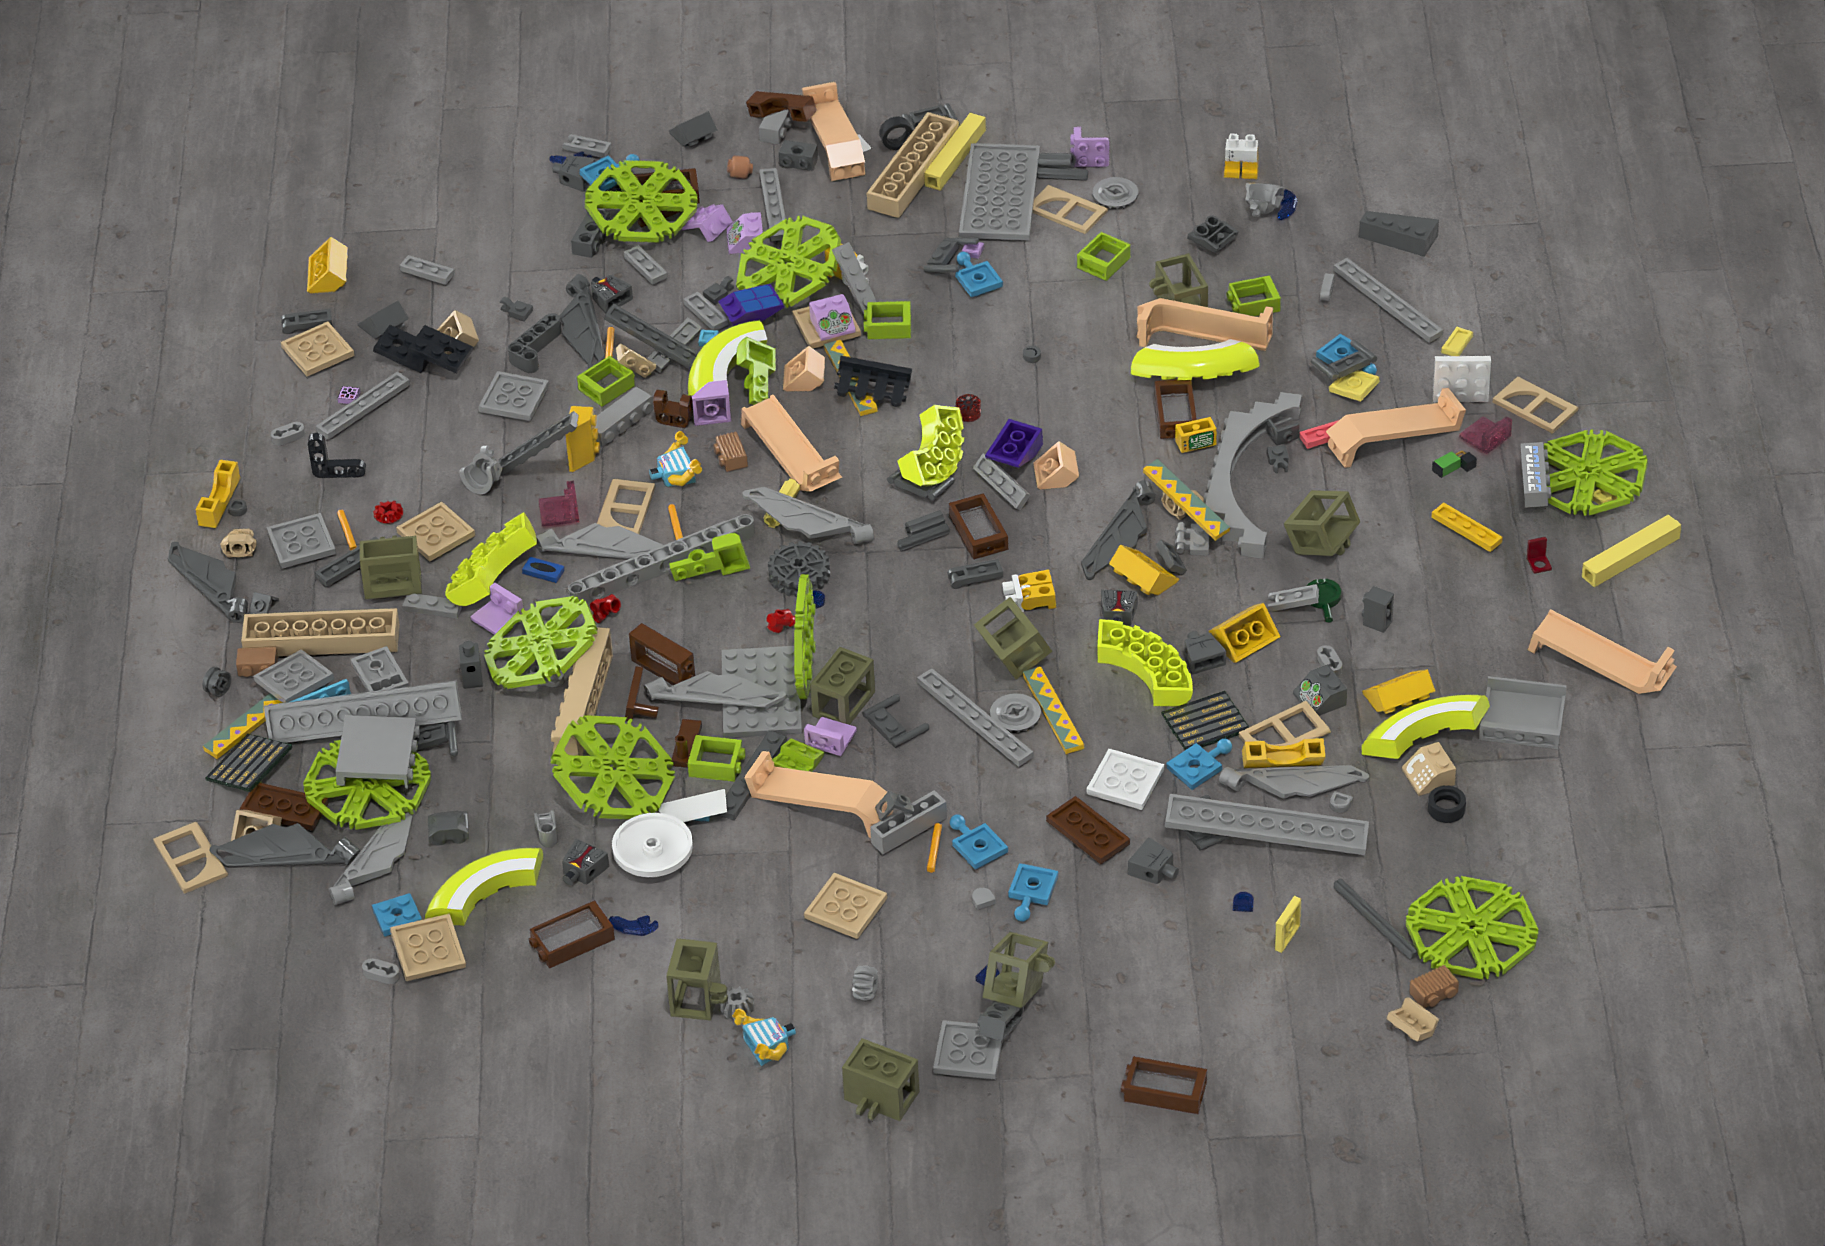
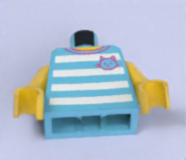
M678 431L675 434L677 442H673L663 455L657 457L658 467L649 470L651 480L662 478L667 487L684 486L685 484L696 482L695 473L700 474L702 472L701 463L697 459L690 461L684 447L680 446L688 443V437L682 431Z
M736 1009L732 1015L733 1018H736L734 1020L736 1025L743 1024L744 1040L761 1066L771 1060H780L789 1049L788 1037L796 1034L792 1023L781 1027L777 1019L773 1017L755 1019L747 1016L746 1012L742 1009Z

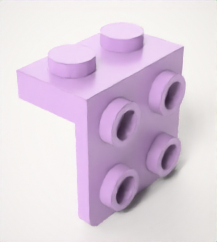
M1074 127V134H1070V143L1074 145V148H1070V153H1074L1076 157L1075 167H1107L1109 165V139L1081 138V127Z
M713 204L706 208H697V212L685 224L682 230L699 227L707 242H710L733 221L723 204L716 206Z

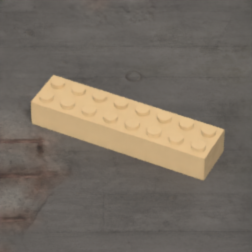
M927 112L867 192V208L899 218L925 184L924 172L959 128V121Z
M395 608L244 614L242 648L276 647L278 656H290L301 649L308 655L369 653L386 646L390 652H397L400 626L398 611Z
M597 627L598 630L596 631L598 633L593 635L595 639L593 645L573 664V674L569 675L568 680L569 687L565 689L564 702L560 704V716L556 717V729L551 734V742H554L553 753L572 720L578 724L579 717L584 715L595 716L613 657L610 628ZM574 736L570 737L565 747V752L568 755L583 756L585 750Z

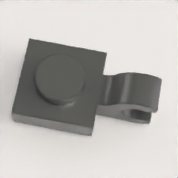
M727 276L720 285L717 283L713 284L703 291V297L716 305L719 303V300L728 295V291L733 290L734 286L730 284L733 279Z
M503 297L500 300V303L503 304L500 310L509 312V317L525 322L533 312V306L518 300L513 303L507 297Z

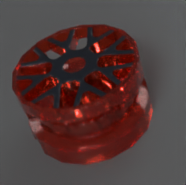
M965 394L957 398L955 404L960 409L962 421L973 422L981 417V400L979 397Z

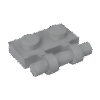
M1179 522L1175 529L1177 553L1181 554L1184 550H1190V555L1209 556V534L1198 524H1191V529H1186L1185 524Z

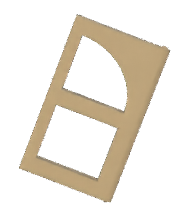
M1050 185L1034 199L1033 205L1034 214L1084 234L1108 212L1106 207ZM1052 201L1068 202L1056 215L1038 208ZM1077 205L1095 212L1083 225L1065 219Z
M1520 377L1515 378L1493 398L1494 404L1552 434L1579 409V407ZM1517 395L1537 397L1524 409L1506 401V399ZM1545 402L1564 410L1551 423L1532 414Z
M612 479L597 524L604 527L620 526L639 534L655 490V483ZM619 489L646 492L642 506L615 503ZM611 511L639 514L634 528L625 527L617 523L612 518Z
M1304 701L1239 732V737L1244 743L1258 741L1252 735L1273 726L1286 743L1270 745L1285 746L1298 743L1303 739H1319L1331 733V731L1309 703ZM1303 711L1316 729L1294 738L1281 721Z
M197 822L153 839L154 844L184 894L228 876V872L222 862L209 851L211 844ZM192 834L200 848L172 859L164 845ZM206 857V865L202 872L192 880L185 882L178 868Z

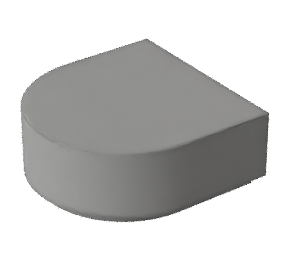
M1334 791L1330 799V808L1338 813L1346 812L1353 803V797Z
M978 888L972 893V901L977 910L996 904L994 895L987 888Z

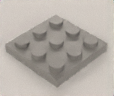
M497 371L478 406L479 412L531 421L549 387V382L544 379Z
M321 513L266 527L281 569L336 554Z
M301 649L254 675V679L257 684L282 703H287L310 694L334 680V674Z
M942 1020L933 1074L996 1080L1003 1041L979 1035L980 1027L975 1023Z

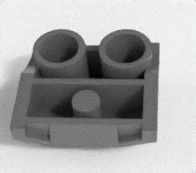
M1208 216L1204 223L1197 225L1195 230L1188 234L1187 239L1212 252H1217L1230 243L1238 235V231L1225 221H1220L1218 217Z
M449 811L429 815V843L441 846L450 839L457 844L469 839L468 812Z

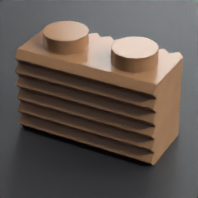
M737 432L716 436V444H713L716 455H720L718 456L720 466H724L726 472L748 467L747 455Z
M276 647L238 648L236 666L238 676L240 677L256 675L278 662Z
M1443 965L1431 972L1425 973V975L1422 974L1421 977L1412 979L1410 981V995L1423 1008L1433 1007L1445 998L1454 997L1458 993L1459 981Z

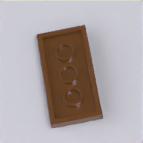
M258 783L248 793L239 810H250L282 817L281 824L292 826L298 823L306 830L311 831L314 830L322 816L319 810L307 802L305 793L264 783ZM324 798L322 800V803L326 807L329 804L328 798Z
M1076 796L1046 816V821L1100 864L1130 845L1129 837Z

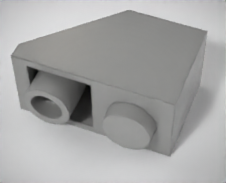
M789 110L764 117L759 126L760 141L780 144L782 138L786 136L787 129L792 124Z

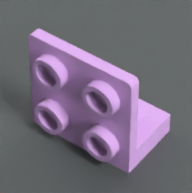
M496 583L490 586L491 601L471 616L473 622L494 635L517 611L522 614L521 609L523 608L521 598Z
M821 717L816 726L807 724L804 728L805 744L841 756L857 730L855 726Z

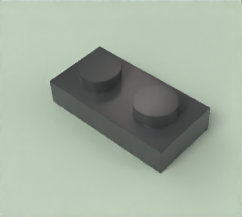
M1160 540L1156 546L1160 551V557L1166 562V568L1172 573L1176 572L1183 575L1187 569L1174 546Z

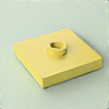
M1357 370L1345 377H1338L1329 386V392L1361 402L1380 382L1378 376Z
M1294 896L1276 922L1275 951L1282 953L1300 927L1301 898Z

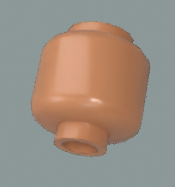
M734 155L732 159L728 160L727 173H730L731 177L746 179L748 174H752L753 164L750 163L748 157Z

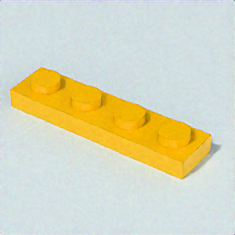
M1442 503L1432 511L1431 518L1489 552L1493 551L1503 541L1502 536L1446 503Z

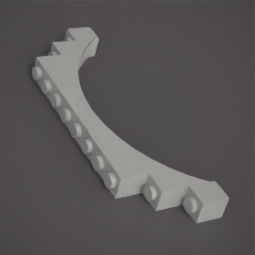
M1280 392L1279 399H1275L1274 404L1255 401L1254 408H1250L1249 413L1230 411L1229 417L1225 418V430L1221 432L1222 443H1218V455H1215L1214 458L1215 467L1211 469L1210 477L1212 480H1208V492H1205L1204 503L1230 527V532L1222 536V540L1238 542V548H1241V556L1264 559L1267 547V532L1257 528L1237 505L1230 485L1232 472L1244 451L1255 440L1267 433V419L1270 418L1276 427L1292 420L1299 421L1302 409V395Z

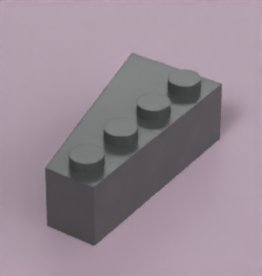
M1366 211L1360 220L1359 238L1425 257L1438 237L1439 220Z

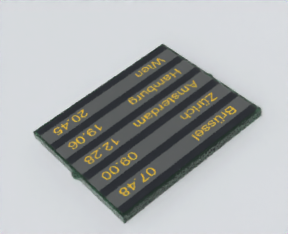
M1226 691L1161 712V715L1184 750L1195 743L1202 748L1218 743L1221 739L1238 736L1239 732L1249 728Z
M247 734L205 779L209 782L251 792L293 748L292 744Z

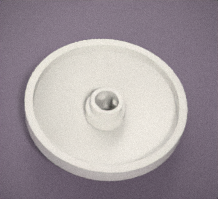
M647 813L627 820L617 829L612 840L613 856L617 864L625 871L641 877H659L678 870L687 862L693 849L692 835L687 825L680 819L663 813Z

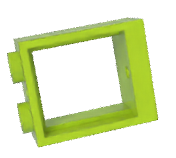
M1100 232L1077 254V268L1107 281L1130 259V244ZM1102 249L1116 255L1109 262L1095 257Z
M1270 275L1229 283V291H1226L1228 302L1231 301L1232 311L1234 313L1254 317L1260 316V313H1264L1266 306L1272 307L1273 313L1280 312L1281 298ZM1262 293L1267 298L1242 304L1239 300L1242 297Z
M910 301L867 302V310H864V320H867L864 321V332H867L868 339L911 338ZM872 317H903V322L872 323Z
M608 356L577 376L578 390L603 407L634 387L635 375L631 369L618 363V360H615L613 357ZM610 373L619 379L606 388L596 383Z
M696 735L688 760L689 777L735 782L737 774L741 773V760L745 759L746 754L745 748L742 747V740ZM704 752L733 755L730 764L702 761Z

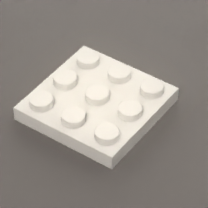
M1435 356L1433 402H1438L1442 388H1449L1459 402H1488L1491 356Z
M1108 749L1087 787V794L1143 810L1164 771V764Z

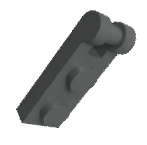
M330 309L285 314L281 317L282 331L285 334H290L294 330L314 328L326 322L332 325Z
M999 559L951 568L947 571V574L951 580L952 588L958 589L965 584L1003 577V570Z

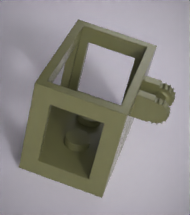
M1189 253L1155 262V279L1150 280L1149 286L1151 289L1153 288V293L1158 299L1162 298L1208 307V285ZM1182 263V282L1172 285L1163 268ZM1191 270L1201 286L1192 287Z
M1311 490L1285 521L1284 526L1296 554L1333 556L1335 553L1338 555L1344 554L1345 548L1351 545L1349 536L1359 525L1360 519L1348 491ZM1321 499H1335V501L1325 510ZM1344 502L1349 516L1333 515Z
M394 535L392 538L385 539L384 536L376 540L360 541V567L365 599L422 594V575L416 536L397 537V535Z
M1011 597L974 624L983 639L1015 679L1022 676L1023 671L1031 669L1053 652L1039 631ZM1009 608L1015 618L991 635L985 626Z
M839 647L810 683L812 716L818 719L824 717L850 725L875 693L874 660ZM865 675H866V683L861 682V680L865 677ZM855 688L865 691V695L849 713L850 694ZM832 697L838 699L839 718L822 712V709Z
M1009 932L989 953L983 998L1022 1008L1042 987L1044 972H1049L1055 965V958L1047 955L1049 942ZM1016 943L1037 948L1027 960L1014 957ZM997 962L1003 963L1001 973L995 978ZM1012 966L1020 968L1019 973L1013 972Z
M677 938L666 975L670 1014L673 1017L711 1021L715 1004H723L728 1000V995L726 994L727 987L725 984H721L717 943ZM673 979H678L677 988L674 992ZM687 986L704 988L705 1011L681 1008Z
M862 1038L842 1066L844 1100L858 1105L856 1114L860 1116L866 1109H869L868 1119L874 1120L877 1114L880 1113L901 1121L920 1092L918 1059ZM903 1089L911 1092L904 1103Z

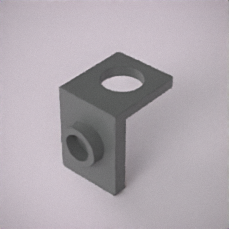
M1269 418L1267 419V434L1278 446L1299 438V424L1294 423L1278 429Z
M254 592L248 614L268 613L271 601H279V598Z
M888 791L875 806L881 821L894 808L910 814L915 812L910 798ZM887 802V809L882 813V806Z

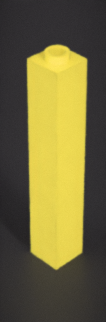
M969 113L924 172L926 187L941 191L970 152L971 143H977L986 131L985 117Z
M1666 515L1584 562L1582 578L1593 587L1600 585L1680 539L1681 524L1670 515Z

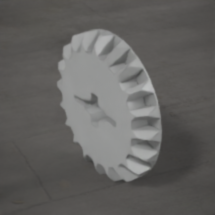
M1111 177L1099 181L1094 186L1093 197L1098 202V205H1103V207H1109L1110 209L1113 207L1117 209L1119 207L1125 208L1126 205L1131 206V203H1135V200L1138 198V188L1128 179Z
M1008 694L998 698L992 704L990 716L1006 730H1009L1010 733L1014 730H1017L1018 733L1021 730L1027 732L1028 728H1033L1034 724H1038L1039 718H1041V709L1038 702L1030 696Z

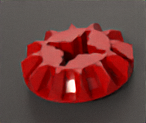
M387 500L385 503L380 502L373 511L374 518L381 523L398 521L403 515L401 503H396L395 500L392 502Z

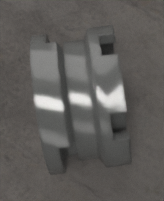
M214 666L210 668L203 679L202 686L204 691L211 692L217 697L223 696L230 687L231 674L225 670L221 671L219 667Z

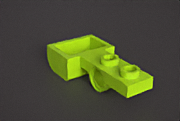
M745 337L739 342L737 347V365L749 370V374L744 381V387L749 390V403L755 405L768 399V376L776 371V349Z
M729 533L714 537L712 539L714 552L705 554L703 550L696 549L690 552L687 559L669 563L674 580L678 581L720 569L723 576L750 569L740 536L736 533Z

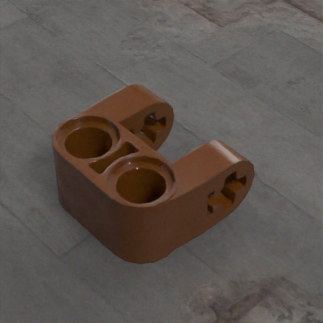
M659 389L655 391L653 405L656 420L663 425L679 428L687 427L693 416L692 396L683 394L679 403L668 401L667 391Z

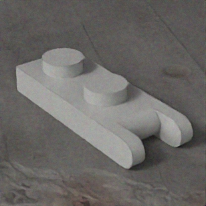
M572 134L567 138L571 144L564 143L562 145L564 150L601 158L606 157L612 148L611 142Z
M1315 584L1269 593L1268 599L1275 601V603L1268 604L1267 610L1273 612L1318 603L1319 588Z

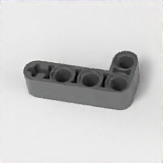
M547 314L509 344L510 364L527 373H534L539 369L537 353L561 334V323L558 314Z

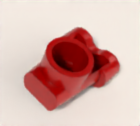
M613 594L605 598L596 599L590 603V609L593 611V618L596 623L606 619V615L609 613H617L621 607L620 600Z
M777 609L775 613L768 614L766 618L768 629L776 633H781L784 626L793 627L795 625V616L792 615L789 609Z

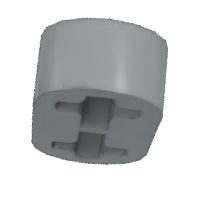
M1325 273L1321 287V301H1330L1335 274Z
M300 422L281 426L271 432L272 443L277 446L296 441L305 436L304 425Z
M1326 645L1319 647L1317 660L1321 667L1327 664L1329 666L1332 665L1333 667L1330 668L1337 677L1342 674V662L1335 650Z
M373 958L365 960L362 964L363 974L368 979L386 984H394L400 978L399 968L395 964Z

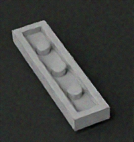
M848 242L832 249L859 311L863 315L864 310H867V302L877 301L851 244Z
M687 318L670 336L687 346L701 332L702 327L690 318ZM655 350L647 358L656 364L655 370L659 373L673 360L658 350Z
M985 453L981 455L974 465L973 469L1016 509H1022L1031 495L994 460L985 458Z

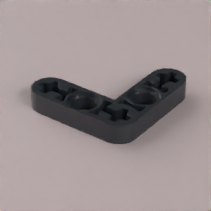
M320 433L309 435L308 451L312 473L315 477L358 478L365 475L366 463L363 460H329L325 437ZM320 453L323 457L319 458L314 456V454ZM339 466L342 467L344 470L338 471L335 469V467Z

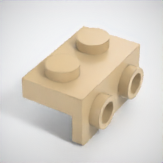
M621 343L616 347L618 363L646 378L656 369L655 363Z
M1409 997L1405 998L1401 1008L1389 1012L1387 1020L1393 1023L1394 1027L1401 1029L1411 1039L1416 1041L1433 1036L1439 1021L1436 1016Z

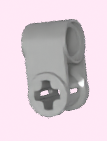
M551 810L550 813H534L540 844L544 847L554 846L557 843L554 810Z

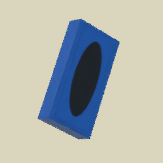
M530 557L522 568V573L555 583L558 582L565 571L563 565Z

